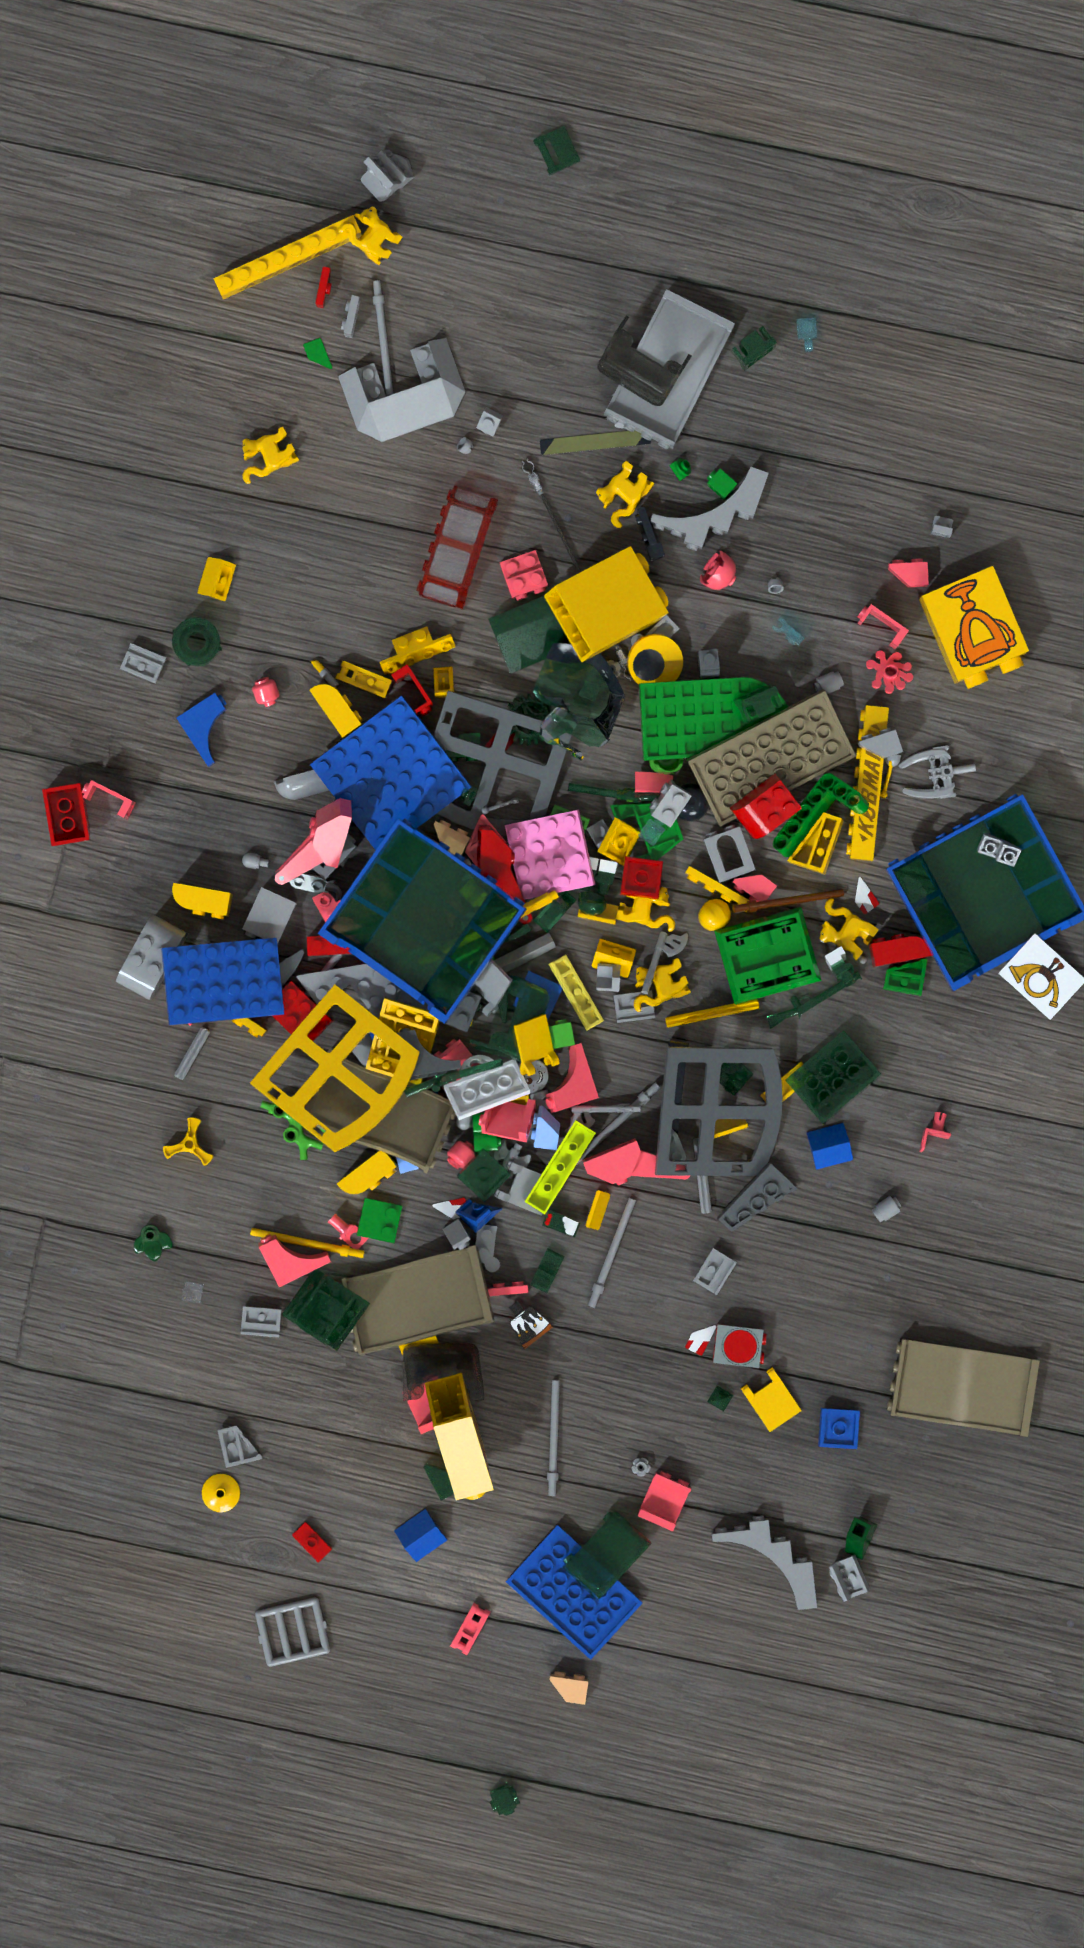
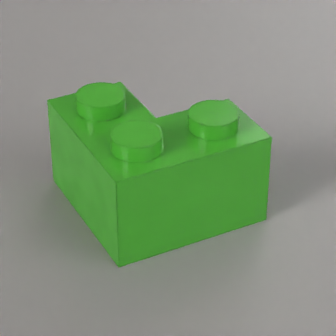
M566 1019L555 1021V1025L549 1026L553 1049L575 1045L571 1022L567 1023Z

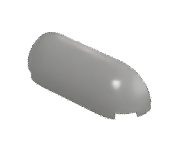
M314 770L274 781L278 793L290 800L329 791Z

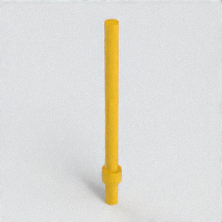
M252 1228L250 1233L252 1236L262 1238L267 1235H276L281 1242L340 1253V1256L345 1257L349 1255L363 1258L365 1252L350 1248L348 1245L342 1244V1246L256 1228Z

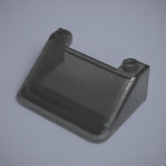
M411 1343L406 1345L403 1349V1401L421 1398L424 1393V1383L459 1373L463 1375L470 1398L475 1401L484 1400V1385L478 1348L470 1343Z

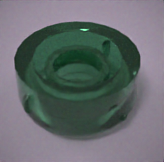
M199 617L186 619L172 631L174 632L172 637L174 652L188 666L207 665L217 657L219 651H222L220 634L216 627L206 619ZM195 633L202 634L206 640L204 648L200 651H193L188 647V639Z

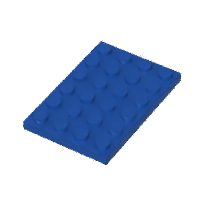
M277 938L161 948L169 1025L284 1015Z
M558 1524L506 1580L508 1585L590 1660L643 1603Z

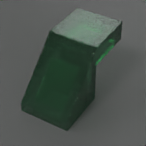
M567 891L557 893L559 898L546 905L533 920L547 933L576 902V899Z

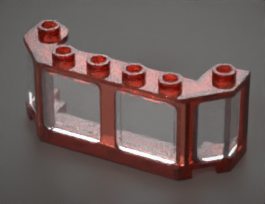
M454 485L453 490L449 489L446 498L448 500L447 506L443 505L440 516L443 518L441 524L437 523L434 531V534L437 535L436 540L430 543L428 552L431 555L429 561L425 560L422 571H425L423 580L419 581L416 591H419V597L463 611L494 511H496L498 499L475 494Z

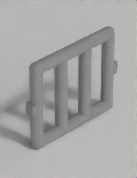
M317 1597L256 1611L255 1616L260 1634L258 1639L259 1643L262 1644L267 1666L272 1667L330 1652L326 1633L327 1624L326 1620H323ZM309 1606L313 1607L322 1646L315 1649H310L301 1608ZM294 1610L303 1649L302 1652L294 1654L291 1652L282 1614ZM275 1615L284 1656L276 1658L272 1656L264 1621L266 1616Z

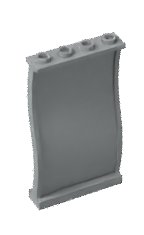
M666 289L605 410L604 415L607 416L606 419L615 424L617 422L623 424V427L628 431L634 432L635 430L641 433V437L649 441L651 439L657 441L658 445L665 449H673L735 323Z

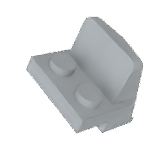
M381 150L377 156H370L364 161L367 165V172L362 176L361 182L378 201L382 202L395 191L403 188L414 176L407 158L392 153L390 150Z

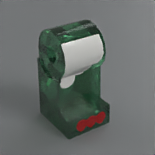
M548 1209L542 1226L575 1237L581 1223Z

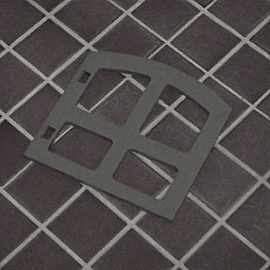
M448 690L434 738L444 751L449 750L483 761L486 766L472 809L466 810L451 802L440 810L438 814L459 825L474 830L480 815L483 814L482 808L487 807L498 770L505 768L541 781L530 817L528 819H502L487 817L485 814L484 816L502 836H507L505 825L545 817L573 730ZM459 707L499 720L500 723L491 747L470 742L450 734ZM446 711L453 713L450 723L443 722ZM514 725L554 737L553 744L555 745L552 746L547 764L542 765L505 752Z
M667 1047L655 1175L757 1176L767 1165L774 1149L782 1115V1081L774 1049ZM680 1062L706 1063L701 1104L674 1103L677 1069ZM723 1063H760L764 1078L766 1103L764 1105H718L721 1065ZM674 1119H700L697 1158L695 1160H669L672 1121ZM717 1119L764 1120L757 1146L749 1161L712 1160L715 1122ZM676 1164H686V1170H676ZM732 1165H741L742 1170H732Z

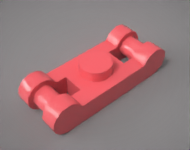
M476 1603L472 1604L450 1645L454 1649L462 1650V1653L465 1655L469 1653L491 1612L487 1609L479 1608V1605ZM474 1614L481 1617L479 1622L472 1619ZM462 1636L468 1639L466 1644L460 1641Z

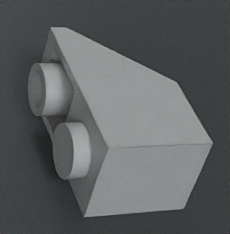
M890 728L879 731L880 735L875 737L872 734L861 737L862 741L858 742L859 747L883 759L903 752L896 730L891 731Z
M460 1219L455 1220L442 1229L454 1250L456 1248L462 1250L470 1244L469 1240L471 1237Z

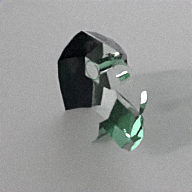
M553 643L532 691L541 702L556 707L540 724L539 736L546 743L558 745L571 752V756L578 760L584 758L582 752L560 740L562 734H571L589 747H600L608 743L625 695L613 670L600 653L581 662L571 644Z

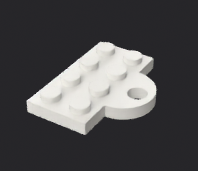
M475 1055L465 1060L461 1066V1079L444 1085V1090L458 1120L530 1094V1089L524 1076L521 1075L520 1068L515 1059L497 1065L493 1059L484 1055ZM473 1063H479L481 1067L479 1069H473L471 1068V1065Z

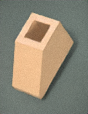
M440 820V822L435 821L434 827L439 841L450 847L448 851L454 855L456 852L463 855L470 840V837L467 836L468 832L459 828L455 831L450 828L451 824Z
M559 1671L550 1674V1681L566 1702L585 1705L588 1679H585L584 1675L574 1674L571 1677Z

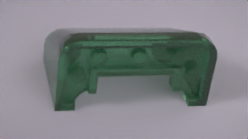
M609 1511L603 1518L605 1521L603 1526L574 1555L570 1553L563 1560L565 1564L562 1567L595 1599H600L652 1543L617 1511L613 1513Z

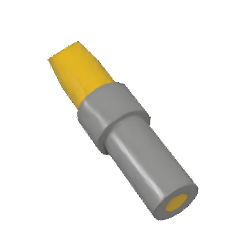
M318 660L311 661L319 675L330 686L336 688L339 685L327 668H324Z

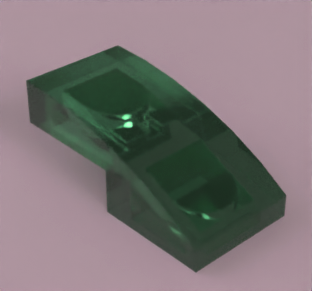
M526 924L513 935L510 933L503 943L518 939L532 931V929ZM502 932L500 935H498V936L495 937L494 939H496V940L498 941L499 938L502 936V934H503L504 932Z
M547 1248L530 1286L548 1293L565 1256Z

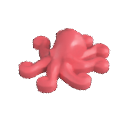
M877 651L875 656L877 659H880V664L874 660L866 662L867 669L874 668L877 670L876 680L872 682V687L875 689L880 688L882 685L881 679L883 678L887 694H891L894 691V686L902 690L906 685L904 681L911 682L913 680L912 673L906 674L903 672L911 671V663L902 664L894 662V660L900 661L902 659V655L899 652L893 653L886 660L885 652Z

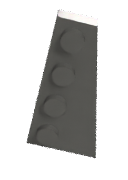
M769 1162L721 1212L717 1219L732 1232L751 1220L753 1216L768 1209V1206L776 1201H780L785 1195L794 1192L798 1188Z

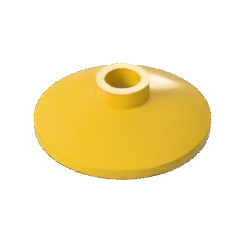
M215 1474L209 1477L202 1488V1499L205 1505L216 1512L231 1510L240 1498V1488L237 1481L227 1474ZM218 1490H222L224 1492L223 1497H219L217 1495Z

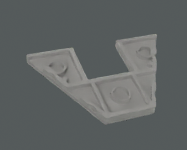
M367 964L296 976L316 1004L322 1000L334 984L342 990L351 985L369 1011L377 1018L380 1016L384 998L397 1001L401 992V988ZM370 1032L365 1035L352 1051L365 1068L373 1042L370 1038Z

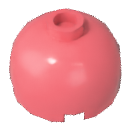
M720 551V554L715 553L708 560L703 568L707 571L704 576L702 574L700 576V582L712 590H720L734 583L736 579V564L730 556Z

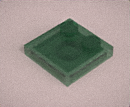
M482 1148L456 1176L485 1202L511 1176V1173Z

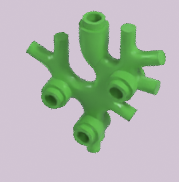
M262 1101L261 1108L269 1110L268 1113L273 1114L276 1118L284 1117L289 1121V1127L283 1132V1138L289 1143L295 1142L299 1146L300 1160H308L307 1149L309 1147L322 1150L324 1143L307 1137L303 1133V1126L284 1111L282 1114L277 1113L278 1106L273 1102ZM290 1131L295 1133L294 1138L288 1137Z

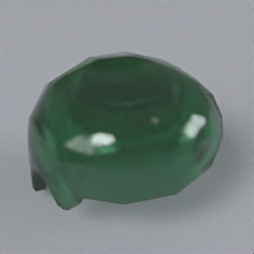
M584 891L579 893L578 907L583 913L595 916L605 911L607 901H605L604 896Z

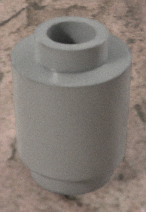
M832 671L816 678V683H814L816 692L824 689L826 694L837 691L841 686H844L838 671L835 673Z
M888 1196L876 1204L872 1212L879 1222L887 1221L900 1212L901 1204L896 1197L891 1198V1196Z

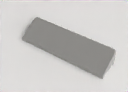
M550 933L494 960V962L506 973L556 948Z

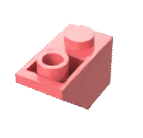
M911 559V563H904V560H892V564L888 565V570L908 588L927 587L929 585L928 562H923V559Z
M763 875L737 878L732 882L735 885L733 887L741 894L747 893L750 895L749 900H756V902L767 900L777 887V885Z

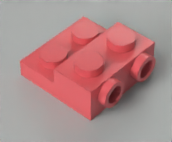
M536 550L499 562L512 599L516 598L519 601L527 598L529 593L534 592L536 595L546 591L545 588L548 587V583Z

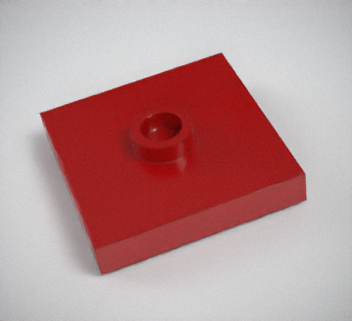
M625 856L620 895L658 900L663 861Z

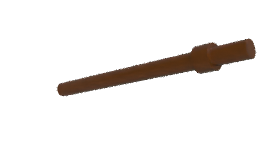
M843 889L758 902L751 900L744 904L733 905L732 909L734 913L743 911L756 912L757 909L843 897L844 891Z

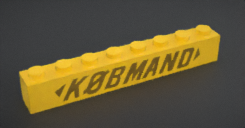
M354 215L213 278L222 298L226 299L350 242L349 230H345L341 234L338 232V228L344 222L352 223L356 229V238L361 237L362 234Z
M866 705L864 710L861 709L860 721H863V728L859 729L858 740L862 741L861 737L872 734L873 737L880 735L879 731L887 729L889 708ZM860 747L856 751L859 767H855L854 778H857V786H853V788L868 800L869 808L863 814H857L850 809V816H853V824H849L848 835H851V843H847L846 854L849 855V859L873 861L884 759Z

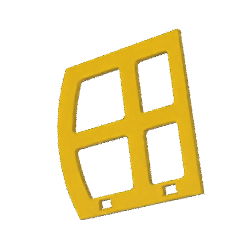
M334 984L250 1084L333 1152H337L366 1135L391 1111L412 1077L420 1052ZM333 1005H338L356 1020V1024L332 1052L327 1053L309 1039L308 1034ZM369 1032L373 1033L401 1056L395 1073L383 1094L375 1092L342 1065V1062ZM296 1048H299L316 1061L319 1066L296 1094L290 1097L273 1084L270 1078ZM331 1076L336 1077L370 1105V1109L361 1117L338 1132L331 1131L305 1110V1105ZM272 1088L280 1093L278 1099L269 1093ZM318 1124L326 1130L323 1136L314 1130Z

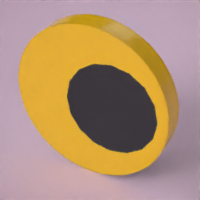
M661 634L646 635L637 640L631 647L627 658L628 671L637 684L676 681L683 668V655L679 646L669 637Z

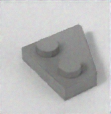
M236 1425L217 1430L226 1468L262 1459V1456Z

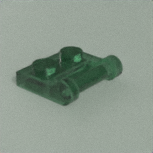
M564 126L533 140L548 167L547 172L549 175L558 173L580 162V158ZM550 141L560 164H554L545 142Z

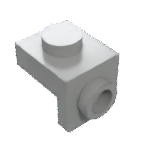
M486 407L476 428L485 434L494 436L500 426L503 415Z

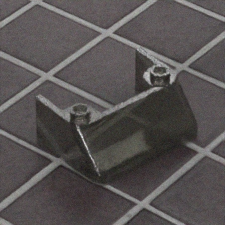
M626 315L597 364V368L600 373L650 404L661 406L681 376L692 355L688 354L682 365L672 360L667 361L664 366L631 347L633 337L623 329L629 319Z

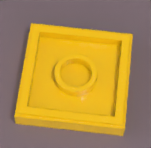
M614 818L597 852L624 866L625 856L629 857L641 832L620 819Z

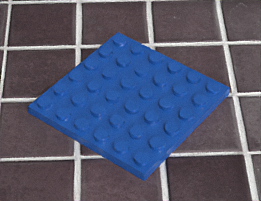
M402 695L310 763V766L336 800L339 798L351 800L352 820L375 850L379 847L397 819L403 820L406 818L414 824L413 827L416 829L472 787ZM400 828L384 852L410 833Z

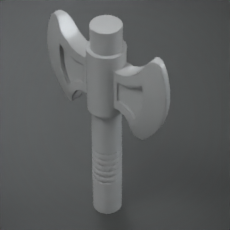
M503 1139L501 1146L498 1147V1151L494 1152L495 1162L504 1159L486 1191L490 1195L494 1194L507 1173L508 1168L506 1166L508 1161L525 1168L528 1166L531 1155L518 1156L522 1148L520 1144L515 1143L514 1147L509 1150L506 1139Z

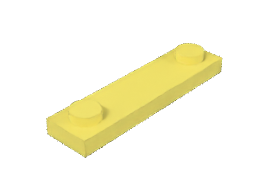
M565 954L548 964L586 1031L603 1022L604 1019L567 955Z

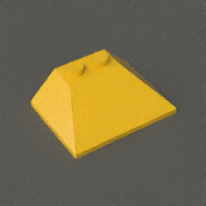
M384 998L379 1020L395 1033L404 1028L415 1030L419 1042L431 1054L439 1020L431 1015L428 1010ZM374 1035L365 1069L393 1077L400 1056ZM423 1078L410 1080L409 1082L421 1085Z

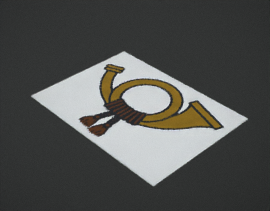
M1036 934L1027 941L999 972L1006 981L1050 1020L1084 984V977Z

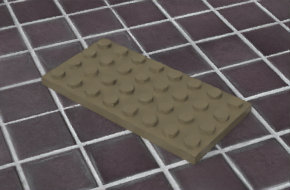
M822 689L687 759V762L718 825L722 826L736 819L730 807L776 773L790 791L856 757L825 690Z

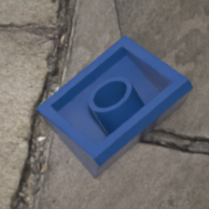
M844 1123L806 1132L816 1170L853 1160L850 1141Z
M426 1508L394 1530L404 1549L416 1562L448 1540Z

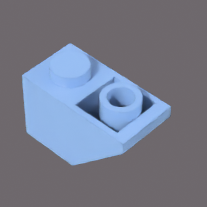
M539 1105V1111L534 1113L533 1124H536L537 1127L532 1128L531 1139L535 1140L534 1147L557 1150L560 1123L544 1106Z

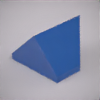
M467 1200L455 1212L477 1233L503 1208L473 1203L471 1200Z

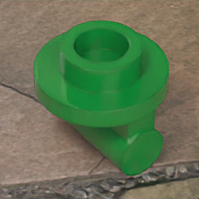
M679 458L669 465L679 481H682L691 473V465L685 459Z

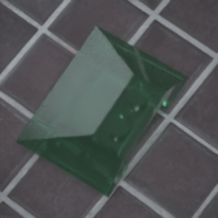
M316 1269L310 1273L282 1313V1316L330 1349L337 1351L370 1303Z

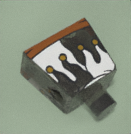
M516 1301L509 1307L515 1316L509 1322L524 1349L553 1328V1325L532 1305L524 1309Z

